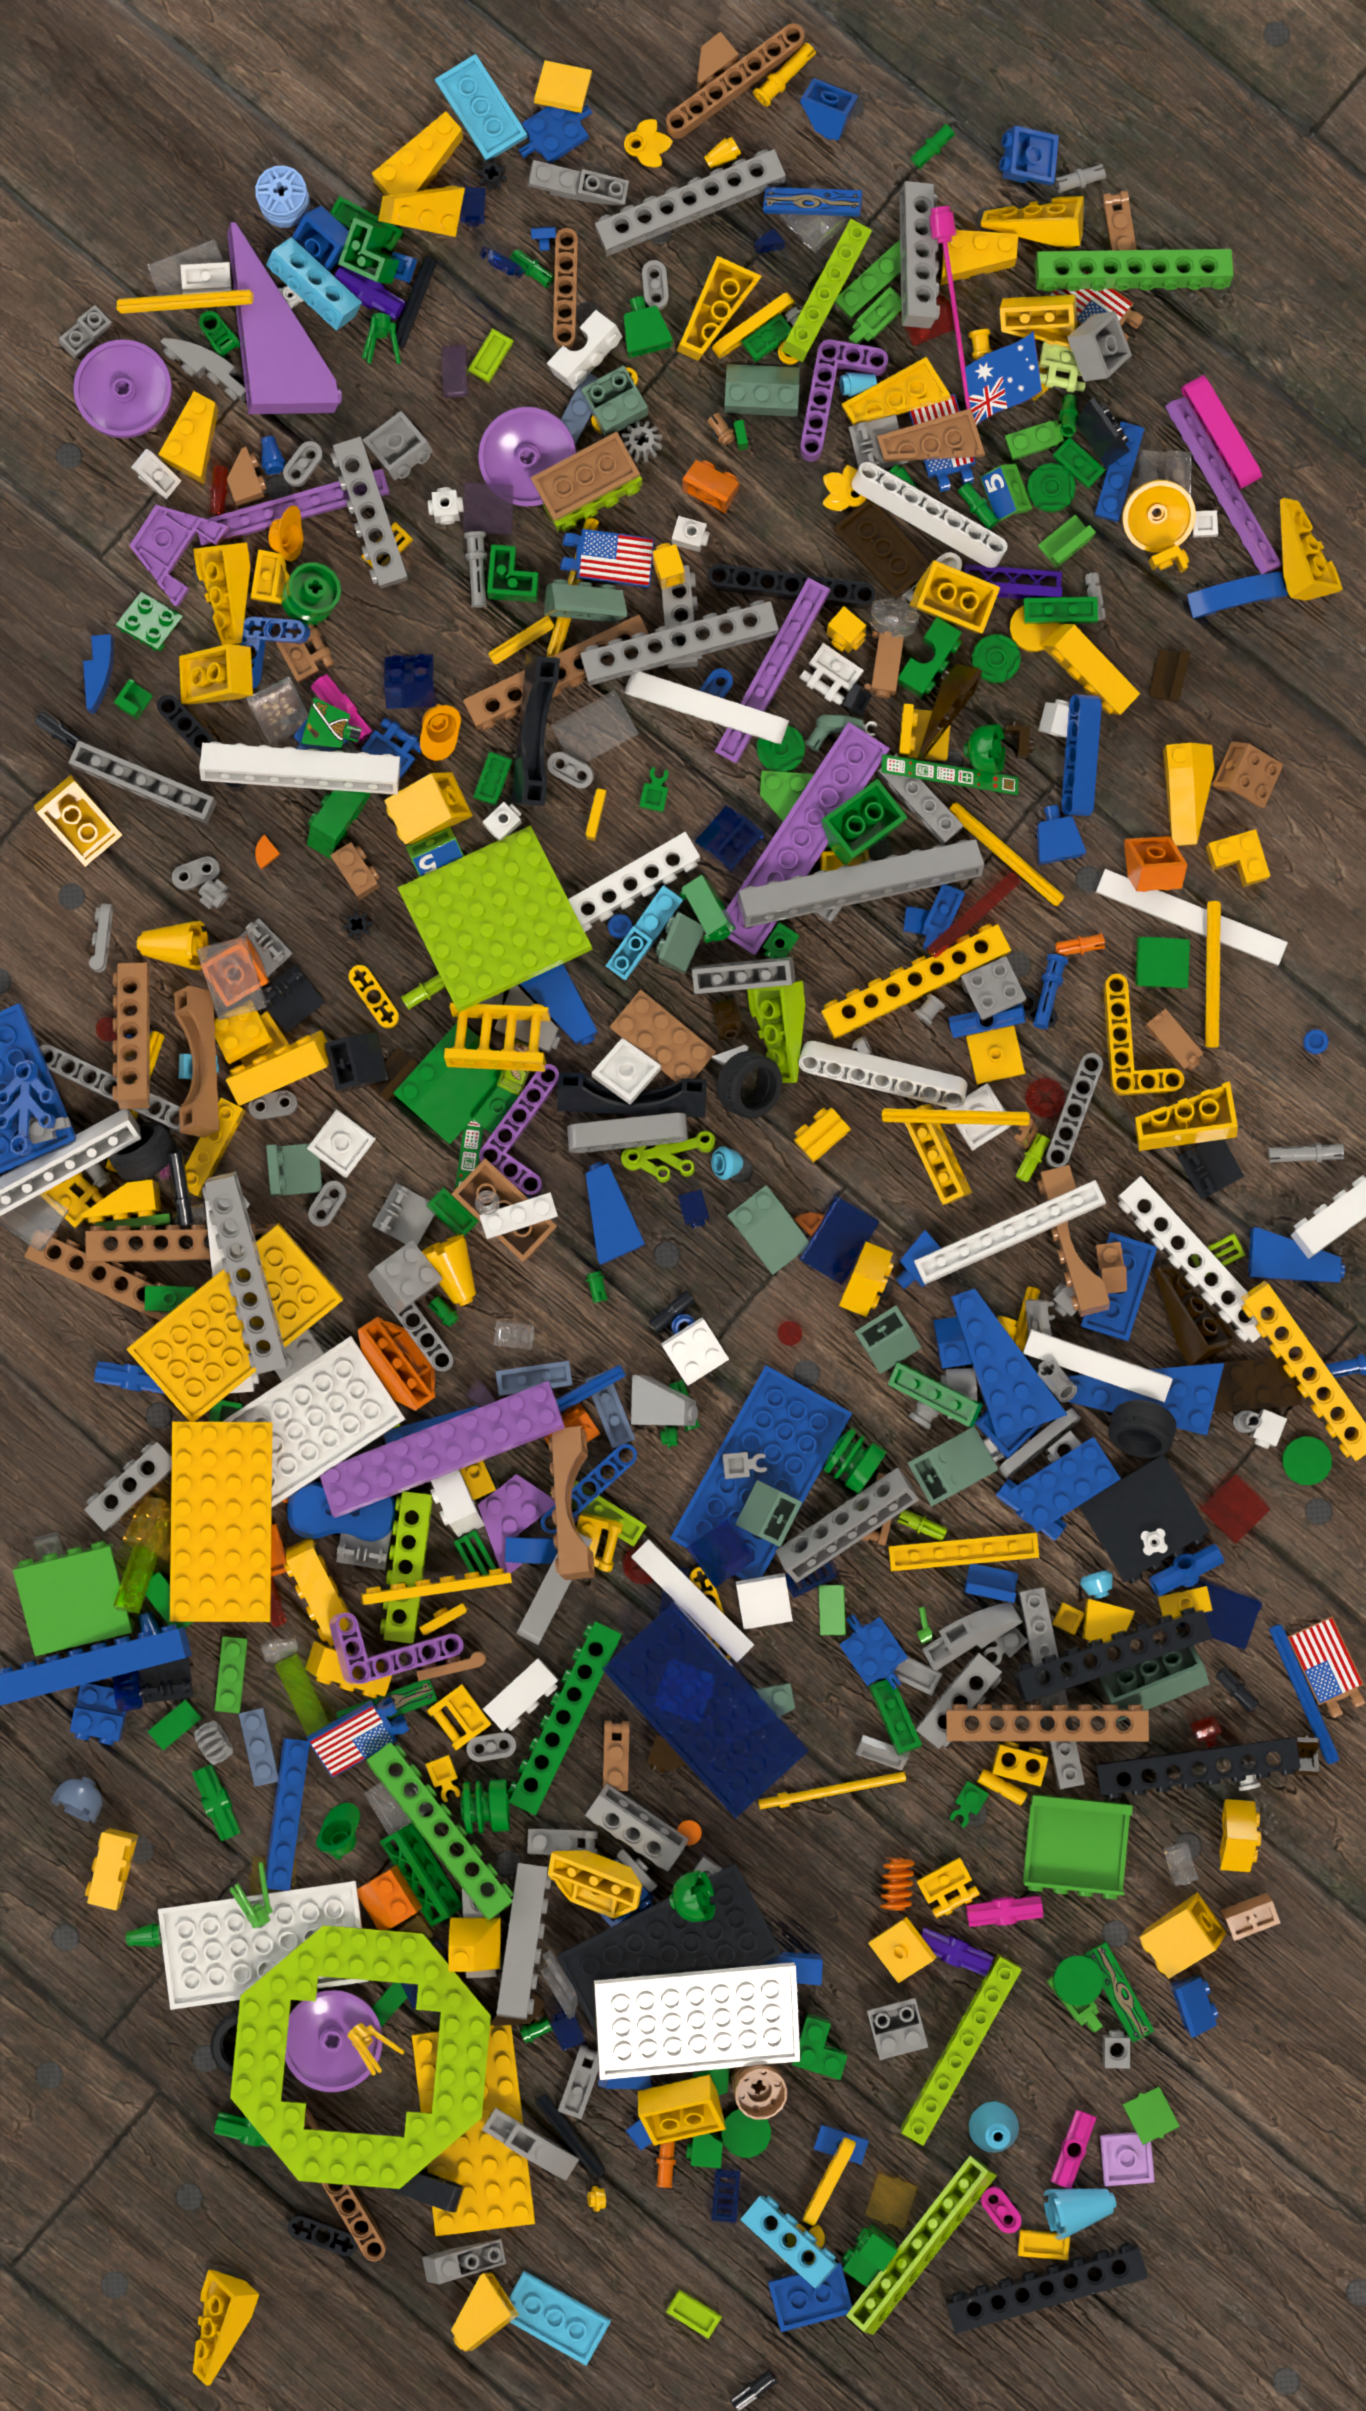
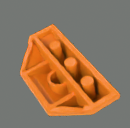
M376 1317L358 1329L361 1352L393 1400L416 1411L435 1398V1368L430 1364L405 1328Z

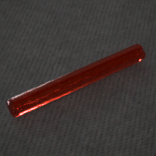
M1010 872L934 940L927 947L928 953L932 957L938 958L1020 884L1018 875Z

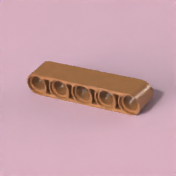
M563 228L556 235L553 337L554 344L558 350L562 346L571 350L576 343L578 238L576 232L571 228ZM564 238H570L574 241L570 246H563L561 244ZM563 262H570L573 266L569 270H563L560 268V265ZM563 286H570L572 288L569 294H562L559 290ZM566 309L571 311L572 314L568 318H562L559 316L560 311ZM566 333L571 336V339L567 342H561L558 337Z

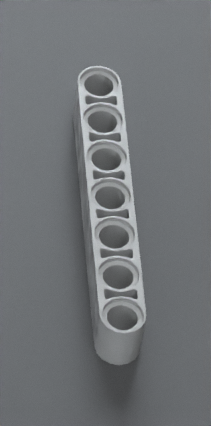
M40 1046L44 1058L46 1054L53 1052V1060L46 1063L49 1071L114 1101L113 1094H109V1087L111 1084L117 1083V1078H114L112 1074L53 1046ZM74 1062L75 1069L73 1072L66 1073V1066ZM91 1073H96V1080L88 1084V1076ZM150 1093V1108L130 1109L174 1131L180 1132V1124L174 1125L173 1123L174 1117L179 1114L180 1107ZM160 1103L162 1106L161 1111L153 1115L152 1107Z

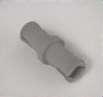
M1098 164L1084 170L1079 168L1074 173L1056 177L1055 185L1056 188H1059L1057 189L1058 193L1076 187L1081 189L1086 187V184L1106 179L1105 170H1101L1103 165Z

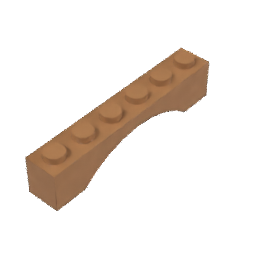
M189 985L174 993L175 1017L187 1037L193 1064L190 1091L185 1102L179 1108L180 1133L204 1138L219 1131L213 991Z
M1070 1165L1043 1171L1040 1175V1181H1037L1040 1195H1045L1046 1201L1076 1189ZM1068 1221L1051 1228L1052 1238L1054 1241H1058L1060 1249L1057 1250L1060 1264H1065L1067 1270L1064 1273L1067 1288L1072 1287L1074 1296H1070L1073 1310H1078L1080 1317L1109 1310L1110 1302L1104 1281L1095 1275L1076 1253L1070 1239Z
M581 1426L568 1427L552 1433V1438H549V1450L553 1453V1462H550L551 1476L554 1477L551 1495L556 1504V1510H553L552 1517L554 1524L557 1525V1534H554V1545L558 1549V1558L555 1559L556 1572L564 1580L595 1577L593 1552L580 1537L573 1521L571 1508L574 1482L582 1464L588 1457L587 1432Z

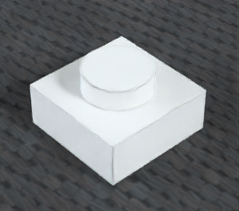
M1217 510L1196 511L1195 523L1192 529L1193 538L1218 536Z

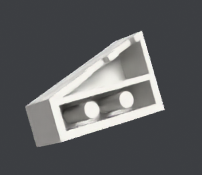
M460 1469L431 1480L434 1489L430 1490L435 1503H440L443 1511L439 1512L445 1526L449 1524L458 1538L485 1526Z

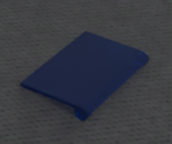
M836 1196L799 1260L843 1285L859 1258L865 1242H868L879 1221Z
M1200 1579L1195 1585L1188 1587L1187 1590L1207 1586L1212 1611L1204 1613L1212 1638L1245 1650L1263 1602ZM1183 1623L1178 1624V1626L1186 1628Z

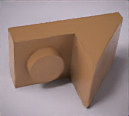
M1121 1242L1095 1245L1099 1277L1104 1281L1107 1294L1127 1291L1126 1265L1124 1266Z

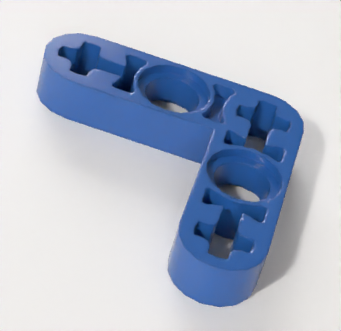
M249 617L245 619L240 646H254L256 649V655L251 659V664L254 665L252 667L253 689L261 681L265 642L304 643L310 636V628L306 623L291 619ZM275 624H279L281 627L280 634L273 637L271 629ZM255 625L262 627L264 632H252L251 627H255ZM288 629H301V634L288 633Z

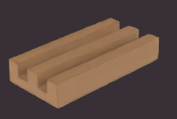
M1030 1118L1028 1126L1019 1127L1021 1136L1016 1134L1014 1137L1019 1146L1026 1150L1030 1148L1039 1130L1033 1119Z

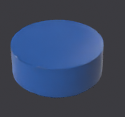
M616 914L608 922V931L615 939H625L632 929L630 918L624 914Z
M1311 1030L1303 1038V1047L1310 1054H1320L1328 1047V1037L1322 1030Z

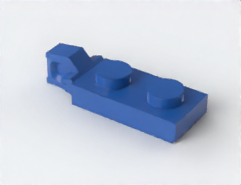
M947 884L941 886L923 926L922 934L927 937L922 949L932 953L936 942L942 943L944 938H946L965 896L964 891Z

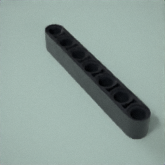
M715 564L708 572L710 587L718 591L796 601L809 577L831 590L824 602L825 605L868 609L874 604L876 597L874 587L865 582L727 564ZM717 572H721L726 576V579L722 582H716L712 576ZM745 575L750 579V582L747 585H740L737 582V578ZM769 578L774 582V586L764 588L761 585V581ZM788 582H795L799 588L794 592H790L785 588V585ZM837 588H843L846 590L847 595L843 598H838L834 595L833 591ZM859 592H868L871 595L870 600H860L858 597Z

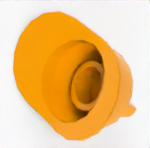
M294 505L288 507L283 513L282 518L275 519L269 527L268 539L270 547L274 551L281 553L286 561L296 560L303 548L304 539L300 509Z
M436 704V706L425 712L422 718L420 748L428 759L434 761L443 760L454 751L461 725V716L458 710L449 705Z

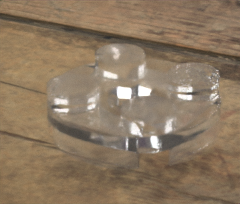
M903 596L896 601L894 598L874 601L869 617L870 624L876 631L884 634V630L891 632V637L911 635L915 631L919 620L917 610L910 607L907 599Z

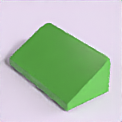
M819 1585L820 1635H845L844 1585Z

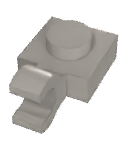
M36 1117L31 1118L29 1121V1138L32 1143L37 1144L56 1139L55 1131L71 1127L69 1117L55 1119L56 1123L51 1129L41 1127ZM48 1117L45 1120V1124H48L49 1122Z

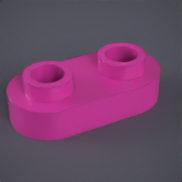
M989 2186L981 2196L983 2208L1001 2231L1005 2233L1016 2232L1021 2226L1020 2213L1002 2189L996 2186ZM994 2194L998 2199L996 2202L991 2203L988 2201V2198ZM1006 2215H1011L1013 2217V2220L1010 2223L1004 2222V2217Z

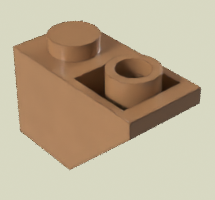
M721 32L701 46L697 88L699 90L738 62L739 54Z
M247 447L241 449L227 477L237 508L265 498L263 490L267 489L262 475L257 476L255 468L259 465L254 452L249 454Z

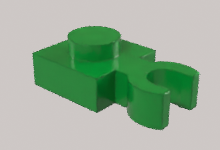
M652 767L650 770L652 784L644 783L639 808L663 813L668 788L662 787V784L668 779V770L664 771L662 778H657L654 775L655 767Z
M967 1780L954 1801L960 1807L952 1811L949 1819L953 1821L956 1815H962L964 1820L960 1826L966 1827L969 1822V1813L972 1812L977 1815L989 1793Z

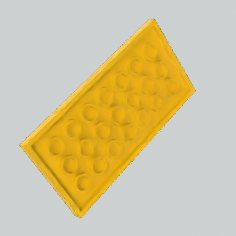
M278 1223L258 1239L256 1244L284 1347H286L343 1301L344 1298ZM224 1268L126 1349L190 1422H195L256 1372V1368H252L249 1362L250 1346L245 1344L243 1340L242 1330L245 1329L243 1321H239L236 1315L235 1306H238L236 1296L232 1297L230 1293L229 1282H232L229 1272L225 1273ZM241 1268L238 1270L241 1278L248 1279L251 1277L248 1269ZM252 1292L245 1294V1299L248 1302H256L258 1300L257 1296ZM259 1316L251 1318L252 1323L256 1326L264 1324L263 1319ZM258 1341V1346L261 1349L267 1350L271 1348L268 1341Z
M172 1422L170 1622H270L273 1422Z
M490 2024L482 2118L427 2165L428 2173L464 2186L457 2212H448L432 2206L435 2236L535 2224L528 2159L482 2130L495 2107L524 2125L512 2025L493 2026ZM439 2031L412 2034L420 2109L423 2113H432Z

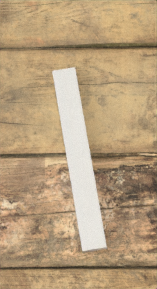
M1107 869L1104 870L1095 893L1207 937L1206 909L1159 890L1136 892L1129 878ZM1221 916L1220 943L1276 966L1279 965L1288 942Z
M1096 1180L919 1258L914 1263L925 1285L1106 1204V1201Z

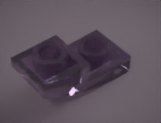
M466 345L442 347L444 398L469 396L468 349Z

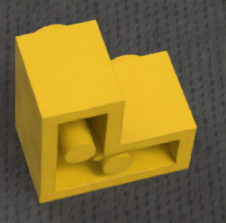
M1256 829L1211 842L1205 847L1212 871L1236 864L1243 887L1266 881L1270 877Z
M865 1242L839 1306L867 1317L870 1308L875 1310L880 1299L877 1292L883 1293L888 1281L884 1276L889 1277L894 1265L890 1263L893 1252Z
M1225 1799L1222 1812L1223 1836L1219 1850L1220 1870L1250 1872L1252 1863L1257 1862L1258 1849L1256 1846L1261 1845V1831H1257V1827L1260 1824V1812H1256L1255 1801Z

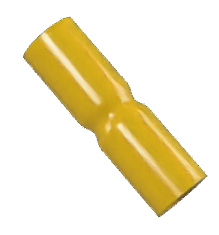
M986 1769L982 1770L977 1780L978 1783L995 1792H999L1002 1796L1020 1806L1028 1794L1026 1791L1009 1782H1005L1002 1778Z

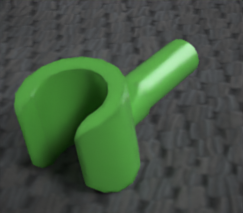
M925 1607L919 1608L923 1629L917 1631L920 1642L924 1644L932 1639V1632L927 1623Z

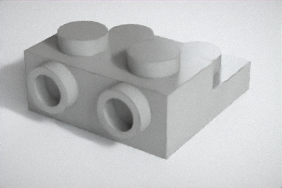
M402 411L363 439L366 447L394 481L398 478H406L413 466L417 463L423 464L427 462L430 458V453L433 452L427 440Z

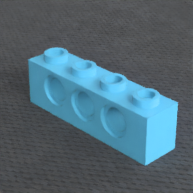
M292 237L273 249L266 266L336 331L355 318L362 302Z
M759 2196L740 2220L815 2289L819 2288L837 2267L838 2264L834 2261L836 2256L826 2247L822 2250L815 2243L817 2239L809 2231H801L796 2226L798 2221L789 2213L784 2215L778 2209L780 2205L772 2197L768 2196L765 2198L764 2196ZM771 2215L778 2220V2226L775 2230H770L766 2224L767 2218ZM788 2233H793L797 2238L794 2247H789L785 2243V2237ZM807 2250H811L815 2254L816 2259L812 2265L807 2264L804 2260V2253Z

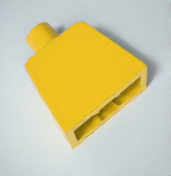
M1086 1598L1083 1639L1093 1641L1102 1638L1104 1642L1112 1639L1111 1634L1123 1630L1126 1632L1135 1611Z

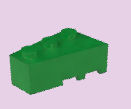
M334 790L331 795L327 793L321 802V810L319 813L314 812L308 822L310 830L307 846L332 860L330 855L335 853L339 841L346 838L348 834L346 832L353 820L357 819L372 793Z

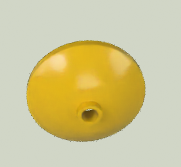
M1154 480L1138 487L1127 499L1122 514L1123 527L1131 542L1142 550L1156 553L1183 543L1190 535L1196 518L1195 505L1189 493L1179 484L1168 480ZM1155 508H1159V509H1160L1159 513L1156 514V515H1153V514H1152V511H1153Z

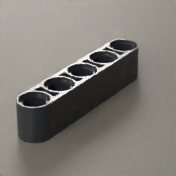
M164 695L160 697L157 702V710L161 716L201 758L202 749L197 748V741L201 738H207L208 743L216 742L215 739L174 696ZM174 703L175 709L173 712L165 713L163 711L165 704ZM184 720L192 722L191 728L187 731L180 730V724ZM223 782L230 790L235 792L242 791L247 786V784Z
M421 2170L400 2189H385L455 2213L457 2212L464 2186Z

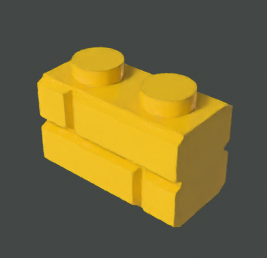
M832 1107L828 1111L825 1108L821 1109L813 1117L816 1121L808 1127L804 1124L794 1133L797 1136L794 1142L812 1163L817 1161L851 1130Z

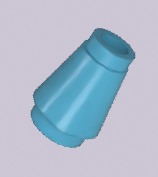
M846 372L845 375L839 378L841 394L848 395V397L862 393L877 384L875 374Z

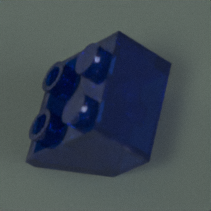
M433 654L385 657L384 691L386 709L435 706L436 692Z
M726 805L694 843L732 874L762 840L764 833L746 817Z

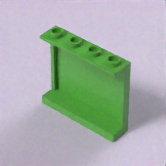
M105 1541L92 1543L91 1548L84 1550L81 1547H74L66 1550L67 1554L57 1556V1552L43 1555V1560L33 1562V1558L19 1561L18 1566L13 1569L35 1656L133 1632V1621L129 1618L112 1552L113 1543L106 1544Z
M1031 1793L1023 1884L1028 1886V1890L1043 1892L1044 1887L1053 1888V1893L1068 1894V1890L1078 1891V1895L1093 1897V1893H1102V1897L1107 1899H1117L1118 1895L1124 1896L1123 1883L1128 1830L1133 1805L1130 1803Z

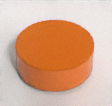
M685 1820L677 1828L679 1833L689 1839L686 1845H694L701 1838V1827L694 1820Z

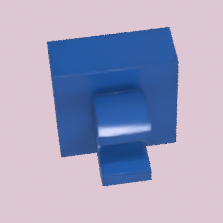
M556 226L531 228V238L539 239L540 251L550 250L549 238H556Z

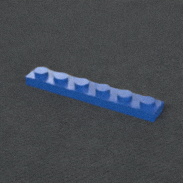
M283 1738L265 1870L267 1889L290 1891L310 1745L307 1740Z

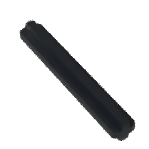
M425 256L398 324L396 337L399 348H404L435 270L437 261L431 256Z
M546 2094L538 2097L535 2101L538 2108L595 2179L599 2178L605 2172L603 2165L561 2112L558 2111Z

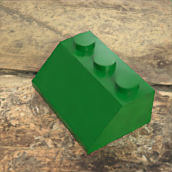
M877 779L824 817L821 822L830 848L843 865H848L900 827L908 817Z

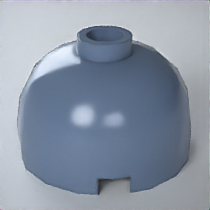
M83 1777L81 1780L69 1779L64 1781L57 1788L51 1799V1802L57 1807L60 1803L63 1804L66 1813L86 1822H89L91 1819L92 1823H95L102 1808V1796L95 1788L96 1783L86 1777Z

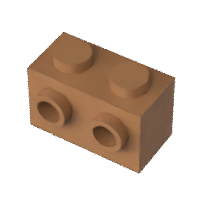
M350 842L330 855L359 900L379 888L376 880L380 877L373 866L368 868L363 860L367 857L359 845L354 847Z

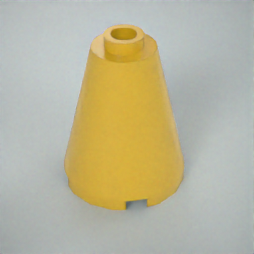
M192 921L143 931L141 936L137 938V949L143 956L192 970L202 969L200 966L201 960L207 958L208 935L207 932H202L201 926H205L203 922Z
M463 1234L447 1238L446 1242L441 1244L440 1242L435 1243L421 1251L442 1277L439 1285L453 1304L459 1303L460 1306H464L473 1301L472 1297L476 1295L467 1243Z

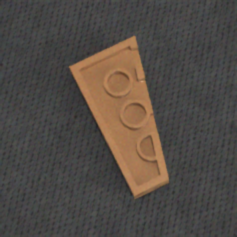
M971 408L877 436L884 462L985 456Z

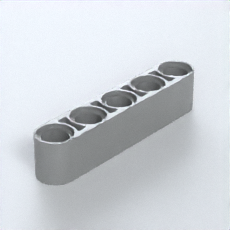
M1095 1053L1086 1054L1080 1060L1045 1154L1046 1164L1052 1169L1063 1167L1068 1162L1103 1067L1101 1057ZM1093 1059L1097 1064V1069L1092 1072L1088 1071L1084 1066L1085 1060ZM1078 1082H1084L1088 1085L1089 1090L1087 1094L1083 1095L1077 1092L1076 1084ZM1070 1105L1079 1107V1117L1074 1118L1068 1114L1067 1110ZM1061 1128H1068L1071 1131L1072 1137L1070 1140L1065 1141L1060 1138L1059 1131ZM1053 1151L1062 1153V1163L1056 1164L1052 1162L1050 1156Z
M683 1113L578 1123L567 1126L568 1149L571 1153L669 1144L688 1140L686 1114Z
M377 1289L430 1364L441 1372L450 1370L454 1364L452 1353L415 1302L400 1314H397ZM417 1314L420 1317V1323L417 1327L411 1328L408 1326L407 1318L409 1315ZM425 1334H432L435 1338V1342L431 1347L426 1348L421 1343V1339ZM444 1353L448 1355L449 1363L446 1367L441 1368L436 1364V1358L439 1354Z
M579 1533L580 1537L589 1548L592 1539ZM555 1559L516 1633L539 1645L572 1581L564 1580L556 1572Z

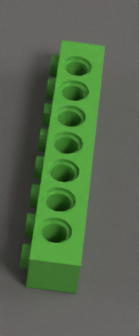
M1232 249L1037 252L1035 259L1036 290H1044L1046 292L1055 291L1056 289H1067L1069 291H1078L1080 289H1092L1094 291L1116 289L1124 291L1129 288H1140L1141 290L1189 288L1197 290L1204 287L1224 289L1230 287L1233 278ZM1154 269L1161 270L1163 273H1156ZM1178 269H1183L1187 273H1181ZM1202 269H1208L1211 272L1206 273ZM1086 270L1090 274H1083L1081 271ZM1105 270H1111L1114 274H1109ZM1129 270H1136L1138 273L1134 274ZM1056 271H1063V272H1065L1066 274L1061 275V274L1057 273Z
M391 1742L367 1759V1765L489 1922L512 1904L513 1900L510 1897L513 1896V1893L505 1883L500 1885L495 1877L498 1874L491 1864L485 1865L480 1859L483 1854L474 1843L470 1846L466 1841L467 1833L459 1823L457 1825L453 1824L449 1818L452 1814L444 1804L439 1805L434 1799L437 1796L435 1791L429 1784L423 1785L419 1779L422 1775L413 1764L409 1766L403 1759L406 1757V1754L398 1744L393 1746ZM395 1764L401 1766L403 1773L399 1777L391 1776L388 1772L390 1766ZM408 1784H413L418 1789V1793L413 1797H409L404 1793V1787ZM423 1804H429L433 1808L432 1815L428 1817L422 1816L419 1813V1807ZM438 1824L446 1825L449 1830L448 1834L443 1837L437 1836L434 1832L435 1826ZM460 1844L464 1849V1853L461 1856L455 1857L449 1851L450 1846ZM470 1863L477 1865L479 1873L473 1877L468 1876L465 1873L466 1865ZM485 1883H489L494 1887V1894L486 1897L481 1894L480 1887Z

